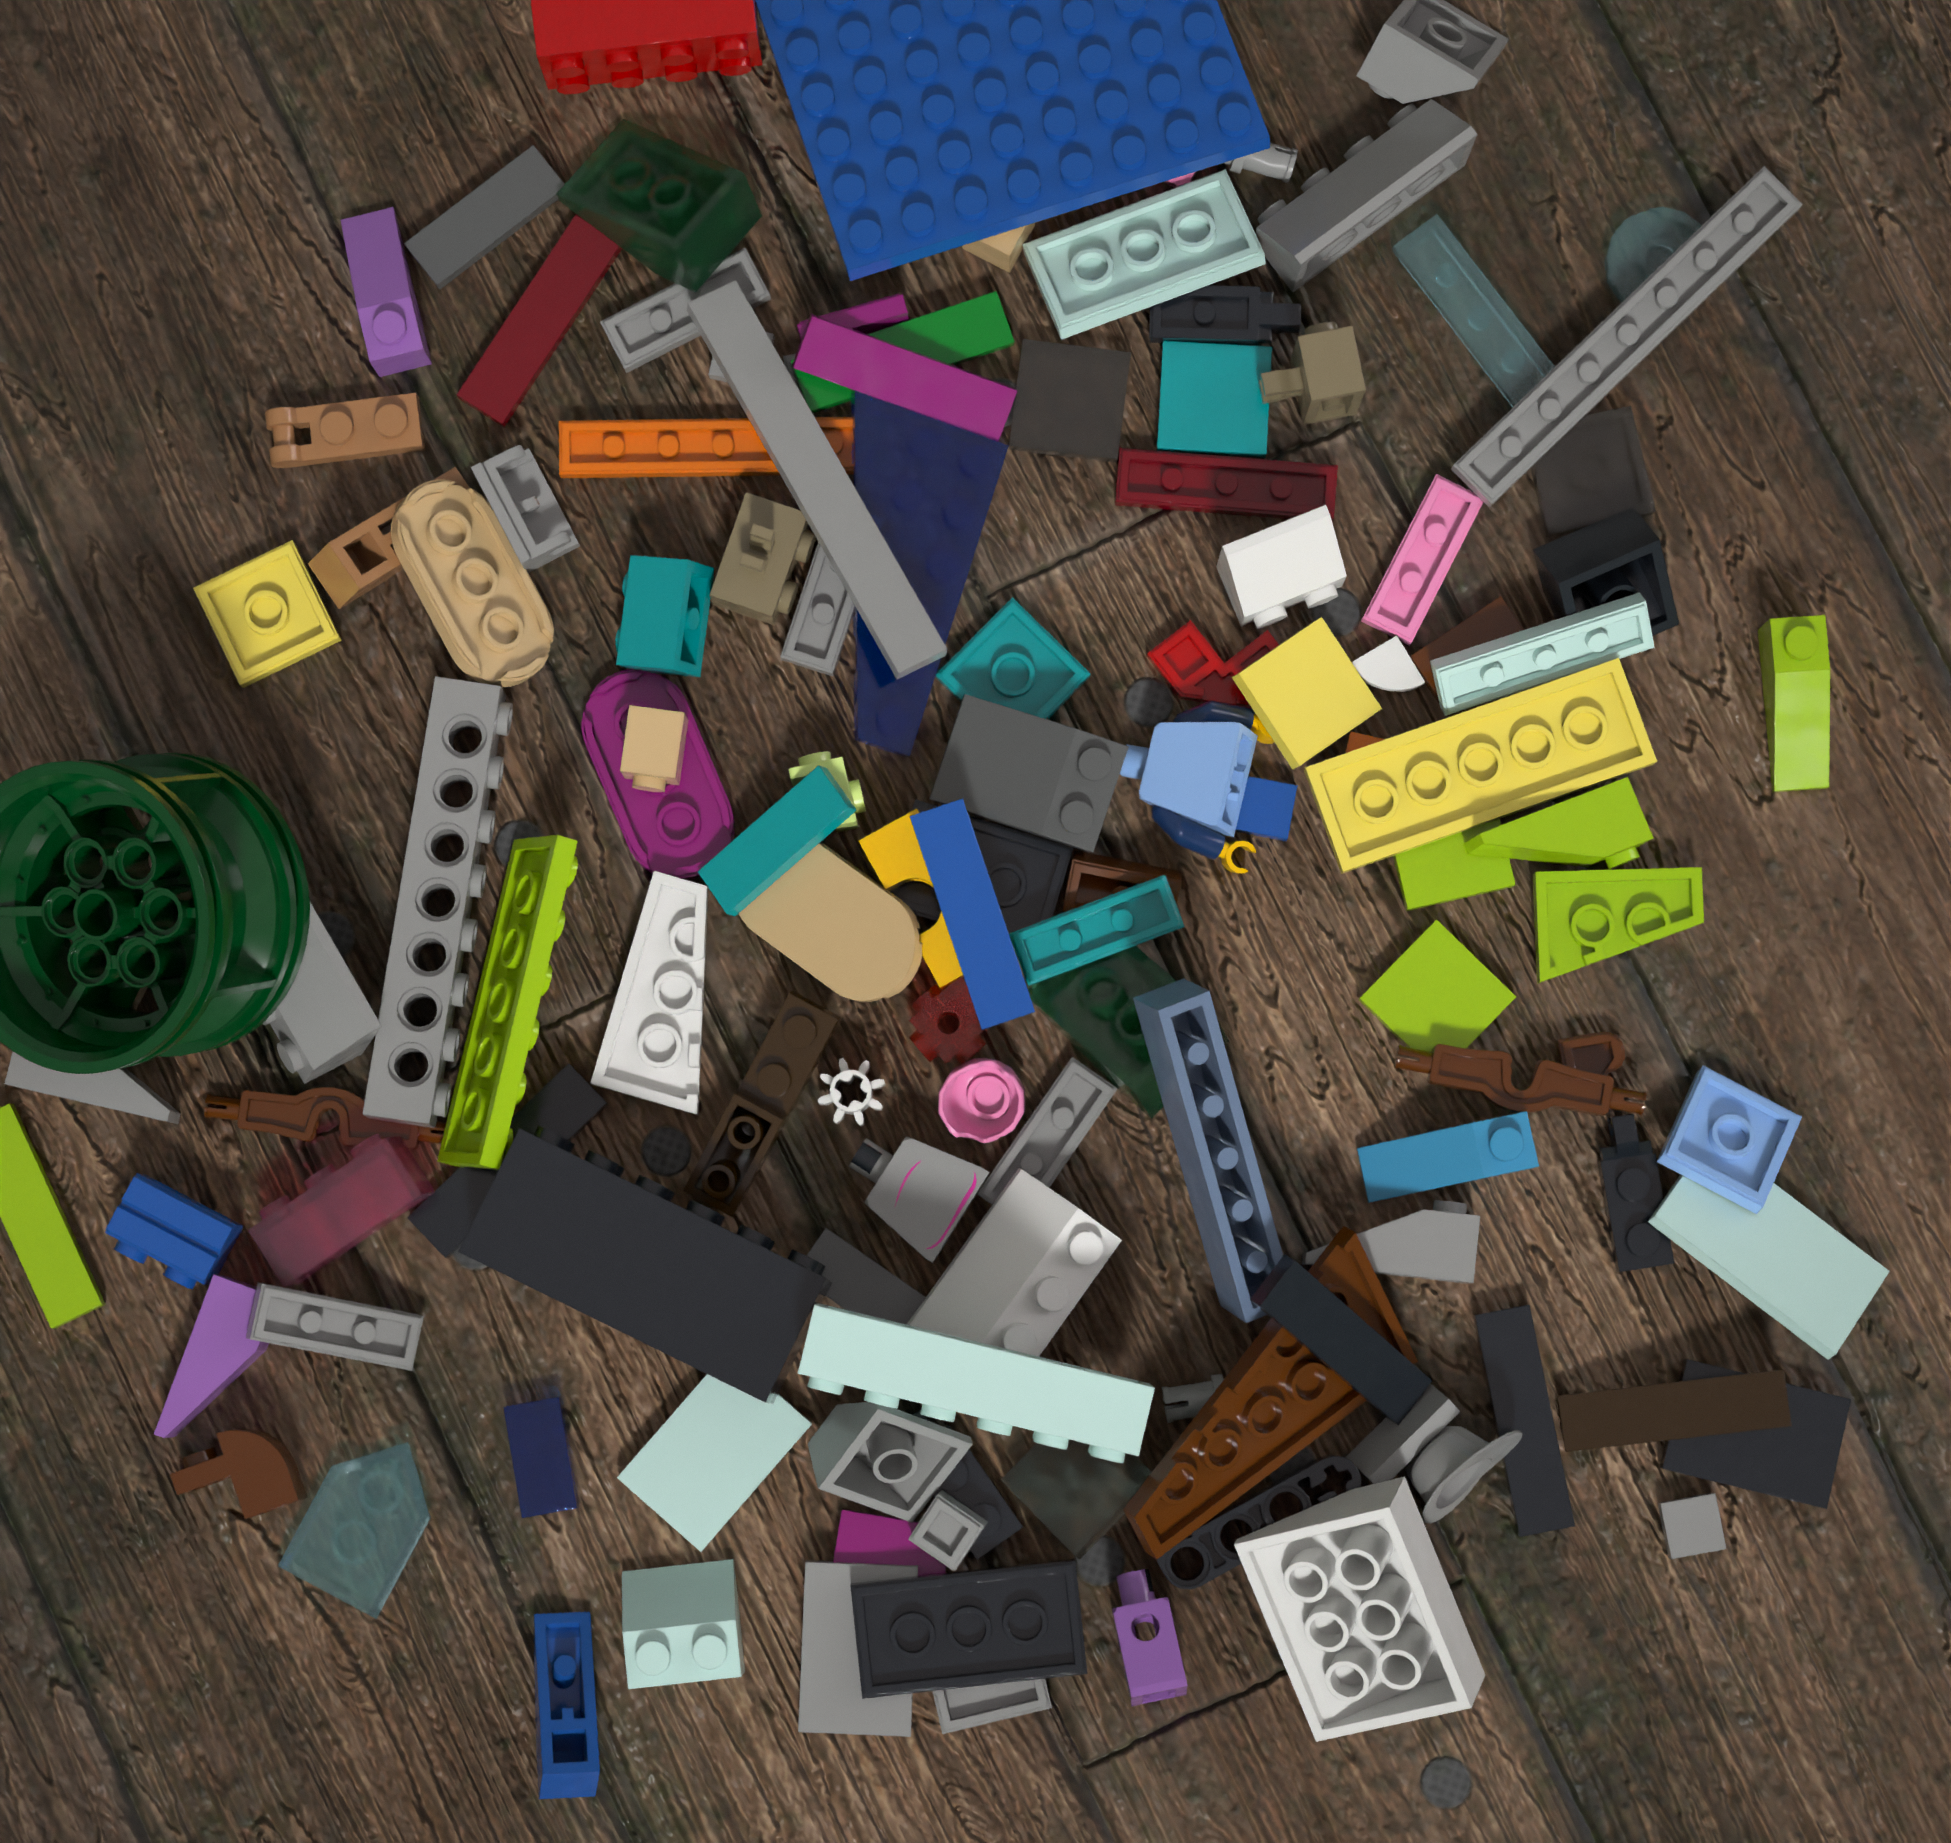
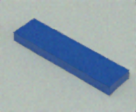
M963 798L910 816L981 1029L984 1030L1034 1013L1035 1010Z

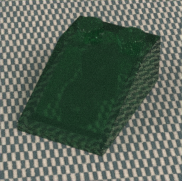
M623 119L556 193L560 202L655 274L695 293L762 217L743 172L626 119Z
M1137 946L1033 984L1028 989L1032 1004L1118 1090L1152 1119L1164 1107L1133 998L1176 982L1172 976ZM1219 1023L1224 1045H1226L1229 1039Z

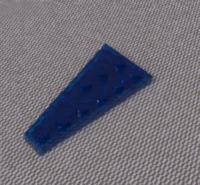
M854 391L851 394L854 487L941 639L946 644L1009 445ZM855 607V616H853L856 673H854L855 740L903 757H909L941 658L897 680Z

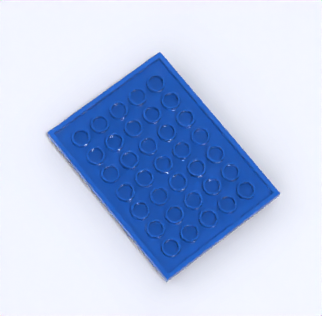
M755 0L760 20L850 281L1270 148V135L1217 0Z

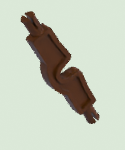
M1437 1044L1432 1049V1052L1399 1045L1396 1056L1417 1061L1396 1058L1395 1069L1400 1068L1428 1074L1427 1081L1430 1084L1480 1093L1494 1106L1514 1113L1526 1111L1527 1113H1535L1549 1107L1596 1116L1606 1115L1609 1108L1642 1115L1645 1109V1104L1624 1100L1643 1103L1647 1097L1645 1091L1640 1092L1613 1087L1614 1080L1611 1076L1581 1071L1550 1060L1537 1061L1534 1065V1072L1531 1074L1528 1088L1526 1090H1518L1511 1083L1512 1057L1504 1051L1464 1049Z
M331 1087L309 1089L297 1096L249 1090L243 1091L241 1098L207 1094L206 1104L225 1106L227 1108L204 1107L205 1118L238 1120V1128L243 1130L273 1133L306 1142L316 1140L322 1115L328 1110H335L340 1116L339 1141L347 1147H396L415 1150L418 1149L420 1142L441 1144L443 1134L433 1132H444L446 1122L440 1121L436 1122L435 1128L369 1119L363 1115L365 1101L362 1098L346 1090Z

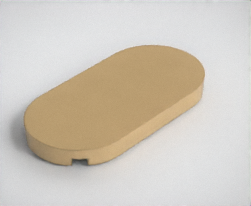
M436 479L425 482L414 488L395 510L391 523V539L395 553L457 666L469 677L480 683L501 687L521 684L537 673L544 666L548 658L547 655L550 651V644L553 642L554 634L551 615L529 573L521 565L487 499L470 487L466 490L462 486L454 485L455 481Z
M822 842L815 846L739 913L743 922L754 933L835 993L851 1000L873 1002L882 998L887 999L900 993L912 981L921 963L923 943L919 942L917 928H920L912 909Z

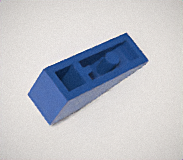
M590 1612L534 1614L535 1723L539 1799L595 1797L600 1764Z

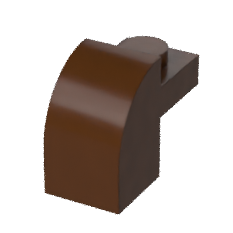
M236 1429L216 1433L223 1455L217 1456L215 1447L182 1458L185 1469L170 1474L177 1495L190 1493L231 1478L245 1519L256 1517L307 1498L297 1465L289 1450L275 1437L253 1429Z

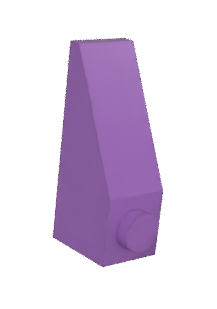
M394 207L340 220L359 320L369 361L379 377L431 365L432 361Z
M213 1274L154 1435L162 1438L177 1436L267 1350L269 1343L246 1338L257 1287L225 1275Z

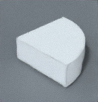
M1398 636L1393 637L1352 662L1366 684L1382 690L1407 692L1417 689L1425 683Z

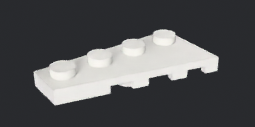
M657 871L653 872L590 1084L691 1114H699L708 911L707 886Z

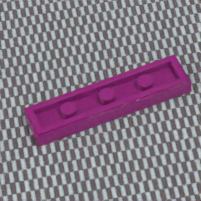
M810 314L792 364L794 369L999 442L1017 394L1016 388L813 314Z

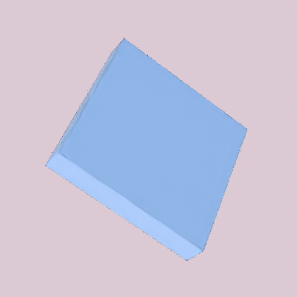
M1702 1065L1692 1081L1657 1162L1757 1214L1766 1202L1802 1116Z

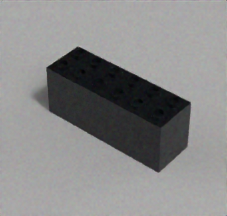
M538 1125L534 1135L519 1128L458 1252L765 1403L773 1404L807 1336L814 1305L823 1303L832 1284L830 1280L821 1276L826 1266L793 1249L786 1259L771 1251L775 1241L742 1224L735 1234L721 1227L725 1219L724 1216L691 1199L686 1209L671 1203L675 1194L673 1191L642 1175L638 1176L635 1184L621 1178L625 1168L593 1151L588 1150L583 1160L571 1154L575 1146L574 1143Z

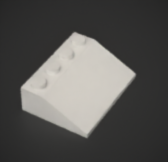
M1405 1476L1349 1490L1238 1538L1235 1541V1549L1316 1742L1472 1708L1485 1673Z

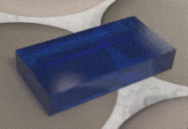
M561 1397L503 1407L522 1518L579 1508Z

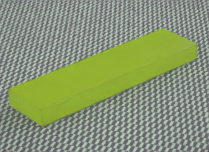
M9 1103L1 1107L0 1218L51 1329H56L106 1305L15 1105Z

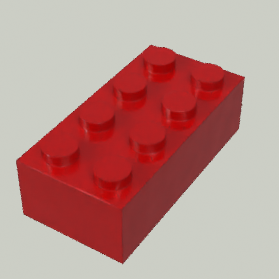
M531 0L537 59L548 90L557 89L561 94L583 93L590 89V85L611 83L616 88H632L643 84L644 79L665 77L670 82H685L695 79L698 73L718 70L721 75L738 76L749 73L754 66L763 65L755 0Z

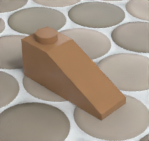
M456 467L436 478L455 481L454 485L462 486L466 490L469 488ZM404 498L327 543L308 563L338 609L346 606L404 569L395 553L391 539L393 515Z

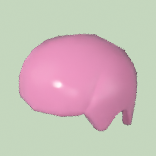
M974 1058L955 1067L938 1092V1114L948 1131L956 1138L964 1137L981 1143L998 1140L1016 1128L1025 1112V1087L1010 1066L993 1059Z

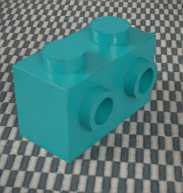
M630 555L629 569L624 577L622 586L625 598L622 622L615 638L617 651L616 665L657 674L700 677L711 600L710 592L713 585L715 568L688 559Z

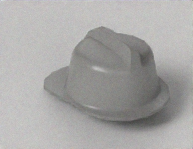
M1446 1426L1405 1468L1413 1487L1426 1504L1422 1513L1423 1522L1431 1524L1451 1512L1469 1494L1479 1479L1518 1444L1523 1432L1521 1430H1514L1488 1443L1461 1426Z

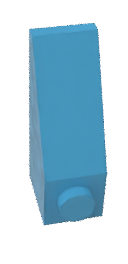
M1527 1111L1356 1149L1368 1203L1539 1167Z

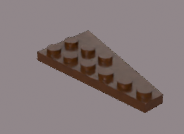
M1343 1226L1308 1272L1412 1364H1416L1418 1362L1356 1232ZM1271 1318L1123 1509L1145 1552L1156 1560L1366 1402V1400Z

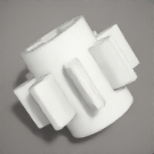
M844 1058L839 1059L841 1070L839 1074L834 1078L828 1074L820 1075L822 1081L830 1086V1094L820 1097L818 1103L819 1105L835 1104L838 1109L834 1114V1123L839 1124L846 1113L854 1115L859 1126H864L863 1111L868 1107L878 1111L883 1109L881 1103L873 1099V1090L881 1089L886 1085L884 1079L869 1081L866 1077L870 1068L869 1061L865 1060L857 1071L849 1070L847 1062ZM854 1078L861 1079L860 1088L866 1095V1099L862 1103L853 1100L849 1107L843 1106L841 1104L843 1096L837 1090L838 1085L841 1082L850 1085Z

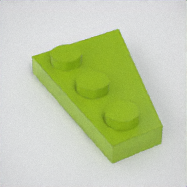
M1702 867L1543 871L1532 874L1537 984L1704 923Z

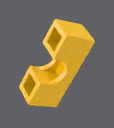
M917 808L859 840L885 890L891 891L904 883L912 881L923 882L933 887L910 816L919 813ZM941 911L935 925L919 935V942L923 943L922 956L940 989H943L964 976Z

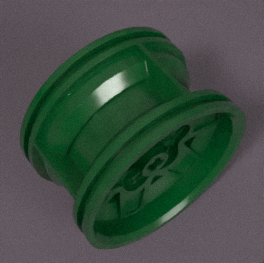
M170 752L135 755L114 762L94 759L50 762L23 770L0 784L1 1043L26 1060L44 1068L64 1073L93 1074L135 1066L157 1056H184L226 1046L250 1034L277 1009L295 981L306 949L310 924L309 888L304 863L288 824L268 796L252 781L233 768L211 758L191 753ZM132 807L152 815L151 820L144 828ZM149 854H150L151 860H152V867H151V868H150L149 862H148V856H149ZM101 856L103 859V868L100 863ZM152 952L155 957V967L152 962ZM147 988L152 990L159 1008L152 1013L136 1011Z

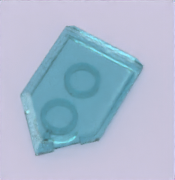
M409 1442L331 1466L278 1566L377 1619L431 1519Z

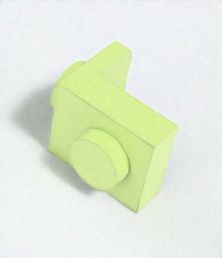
M824 751L798 758L799 766L788 769L792 785L796 786L818 765L827 768L857 810L836 828L837 833L858 828L856 814L866 812L859 779L848 781L843 757L832 759L831 753Z

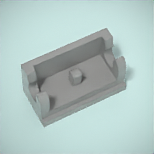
M518 445L471 467L521 565L528 573L580 547L529 448L524 450L521 445Z

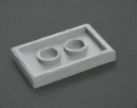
M820 1560L805 1561L798 1732L911 1737L913 1693L862 1699L850 1584L918 1576V1565L846 1563Z

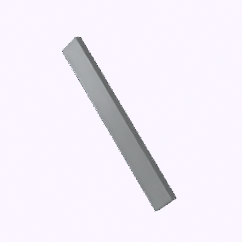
M1763 167L1452 466L1451 470L1490 508L1778 231L1803 204L1773 174Z
M735 280L688 302V314L896 679L898 680L946 656L947 647L737 281Z

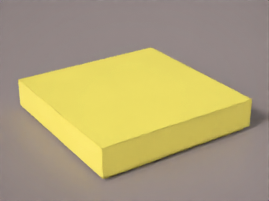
M293 540L193 588L242 688L342 641Z
M1322 617L1232 677L1292 770L1307 762L1382 709Z

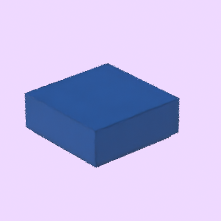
M1248 776L1235 832L1287 841L1298 785Z

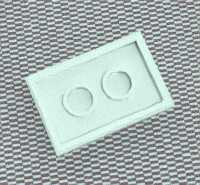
M707 1374L617 1478L702 1552L813 1423L779 1393L773 1404L765 1403Z

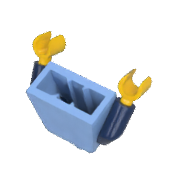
M1207 701L1177 714L1172 722L1158 723L1154 727L1149 748L1126 744L1125 746L1129 748L1120 775L1142 780L1139 789V799L1152 806V819L1177 845L1214 860L1217 857H1221L1224 868L1229 872L1238 874L1248 872L1244 868L1235 866L1231 855L1234 849L1239 846L1246 851L1256 853L1254 845L1243 840L1228 843L1225 842L1224 835L1234 837L1256 741L1258 740L1264 744L1275 743L1257 715L1253 713L1252 708L1217 701Z

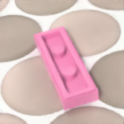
M1438 474L1435 475L1361 622L1391 637L1398 636L1401 642L1409 646L1411 645L1483 504V501L1474 492Z

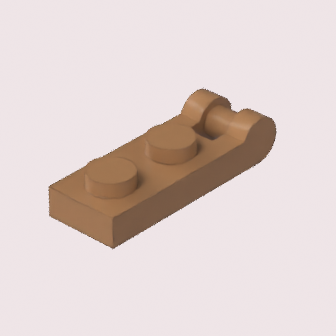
M416 393L299 408L278 407L265 411L266 428L273 432L274 447L269 449L270 463L273 468H292L425 451L420 403ZM310 428L312 444L296 445L294 429Z

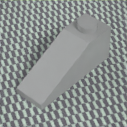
M12 1052L4 1083L6 1085L174 1124L179 1123L181 1113L126 1067L93 1074L64 1073L44 1068Z
M1434 1200L1433 1210L1424 1209L1357 1234L1374 1272L1377 1274L1464 1284L1474 1283L1480 1216L1466 1214L1467 1204ZM1328 1245L1303 1253L1301 1265L1312 1266Z

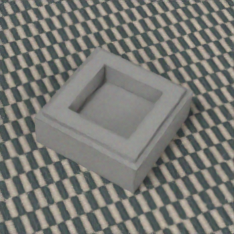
M941 1490L908 1540L955 1572L988 1521Z
M1716 1493L1701 1494L1657 1503L1669 1559L1727 1549Z

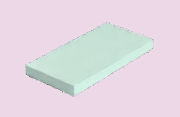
M1226 169L1022 244L1026 260L1061 340L1266 264L1265 253Z
M1680 1174L1648 1221L1657 1230L1828 1360L1837 1354L1890 1272L1775 1183H1773L1763 1208L1755 1214Z

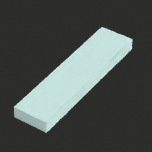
M1639 592L1431 660L1430 664L1439 705L1445 716L1617 658L1621 659L1655 647L1647 603Z

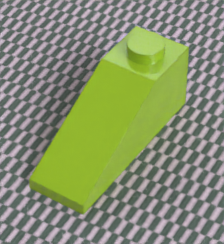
M1825 615L1769 619L1758 629L1772 792L1829 788L1830 660Z
M1626 777L1479 833L1464 843L1468 854L1581 867H1589L1605 860L1608 868L1612 869L1639 858L1640 855L1637 847L1653 839V836L1629 778Z

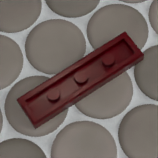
M575 215L457 393V397L505 428L623 249L621 242Z
M1120 448L1115 505L1291 519L1326 505L1333 523L1338 465Z

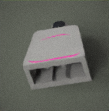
M907 1136L894 1155L866 1138L849 1164L850 1168L875 1183L864 1203L931 1263H934L989 1176V1172L980 1166Z

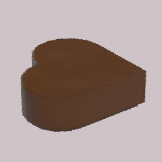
M1596 1032L1555 1041L1560 1064L1581 1071L1608 1076L1609 1073L1616 1071L1625 1059V1048L1622 1041L1610 1032Z

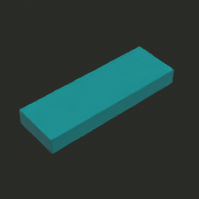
M818 765L703 866L698 873L726 914L736 916L857 810L829 770Z
M1162 875L1009 933L1027 984L1031 986L1182 929L1185 925L1167 877Z

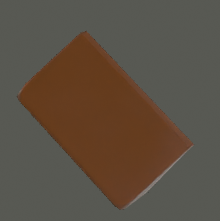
M1074 851L1062 912L1073 910L1162 875H1166L1177 903L1182 872L1082 851Z

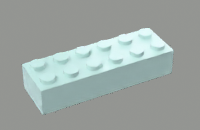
M820 1303L815 1304L798 1374L810 1376L807 1385L809 1388L841 1395L844 1385L866 1390L864 1401L896 1409L900 1399L921 1403V1415L954 1422L956 1412L978 1417L976 1424L978 1429L1010 1436L1012 1427L1016 1426L1034 1431L1032 1436L1033 1442L1067 1450L1069 1440L1089 1444L1088 1452L1090 1456L1117 1463H1124L1126 1453L1139 1456L1155 1389L1150 1383Z

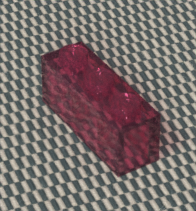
M375 1134L350 1150L354 1158L352 1161L338 1170L335 1169L333 1164L321 1169L305 1180L304 1183L308 1188L306 1192L292 1201L288 1195H285L273 1201L259 1212L263 1220L248 1231L284 1287L301 1283L436 1192L400 1136L388 1137L382 1140L379 1134Z

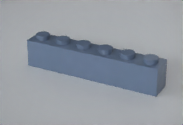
M1183 978L1136 996L1133 1000L1220 1306L1243 1322L1248 1323L1267 1315L1250 1299L1283 1257L1210 991Z

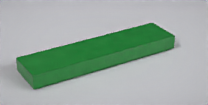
M997 291L868 334L953 366L1011 347L1015 343ZM794 359L790 361L800 393L812 414L866 396L864 393L794 369L792 367Z

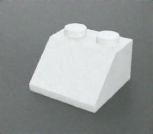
M1326 505L1222 546L1216 565L1241 627L1255 622L1257 629L1283 620L1288 616L1285 609L1304 601L1308 608H1313L1338 597L1336 589L1342 587L1347 577L1331 516Z

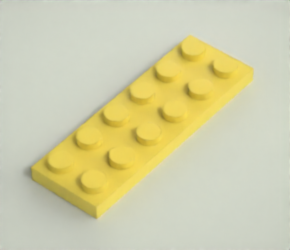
M1617 658L1305 767L1304 772L1340 872L1343 874L1654 765L1657 759L1621 662Z

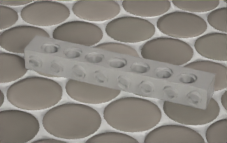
M437 676L434 679L378 1017L381 1028L375 1035L363 1115L369 1119L435 1128L437 1116L446 1117L448 1112L451 1084L443 1083L446 1061L455 1062L460 1041V1029L452 1028L455 1006L464 1007L469 985V974L461 973L464 951H474L478 930V920L470 919L473 897L482 898L486 882L487 866L479 864L482 843H491L495 827V811L488 810L491 789H500L504 771V757L496 756L499 736L509 735L513 715V703L505 702L506 695L502 687L498 685ZM471 728L481 732L482 740L476 750L470 753H460L454 750L453 741L460 731ZM457 782L470 784L473 787V794L466 805L454 808L445 804V792L452 784ZM447 836H457L464 841V849L460 857L451 862L438 860L435 851L440 840ZM438 890H448L454 893L455 896L453 909L441 917L428 914L427 901L429 897ZM430 944L442 945L446 950L444 964L435 971L421 970L418 966L420 951ZM423 998L434 1000L437 1005L435 1019L426 1026L418 1027L412 1025L409 1020V1010L412 1004ZM412 1053L424 1054L428 1061L426 1074L418 1081H404L400 1075L402 1060Z

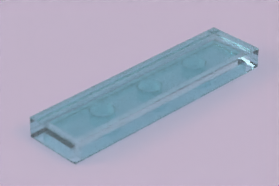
M1438 214L1393 246L1392 252L1512 408L1555 368Z

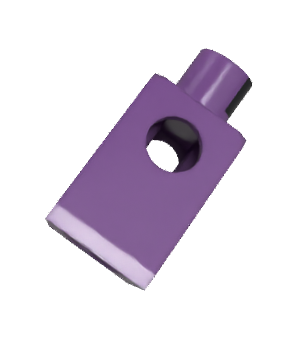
M1149 1569L1132 1571L1116 1576L1122 1606L1113 1608L1112 1615L1131 1707L1186 1695L1188 1685L1168 1597L1155 1598ZM1141 1622L1152 1623L1156 1637L1149 1641L1137 1639L1135 1626Z

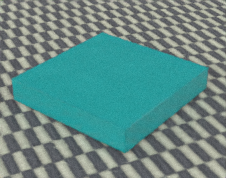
M1163 341L1156 451L1265 458L1267 454L1269 403H1262L1258 382L1261 380V373L1271 371L1272 347Z
M1012 597L935 677L960 702L963 695L966 694L1048 720L1090 678L1091 673Z

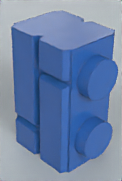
M137 1173L123 1195L122 1202L108 1223L105 1233L118 1240L114 1247V1250L142 1264L150 1256L167 1265L163 1273L165 1277L193 1290L197 1281L204 1285H210L213 1274L219 1275L228 1254L231 1252L243 1229V1225L145 1174Z

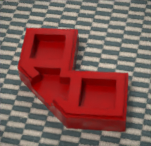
M1190 620L1148 652L1146 657L1181 700L1197 702L1217 701L1251 707L1232 677L1276 648L1279 644L1267 630L1224 663Z

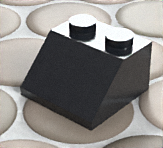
M1633 506L1533 549L1543 592L1556 619L1640 592L1647 603L1652 636L1679 625L1660 539Z

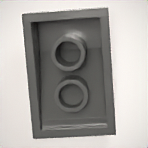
M964 694L929 799L947 804L963 798L968 813L1083 852H1094L1129 747L1073 727Z

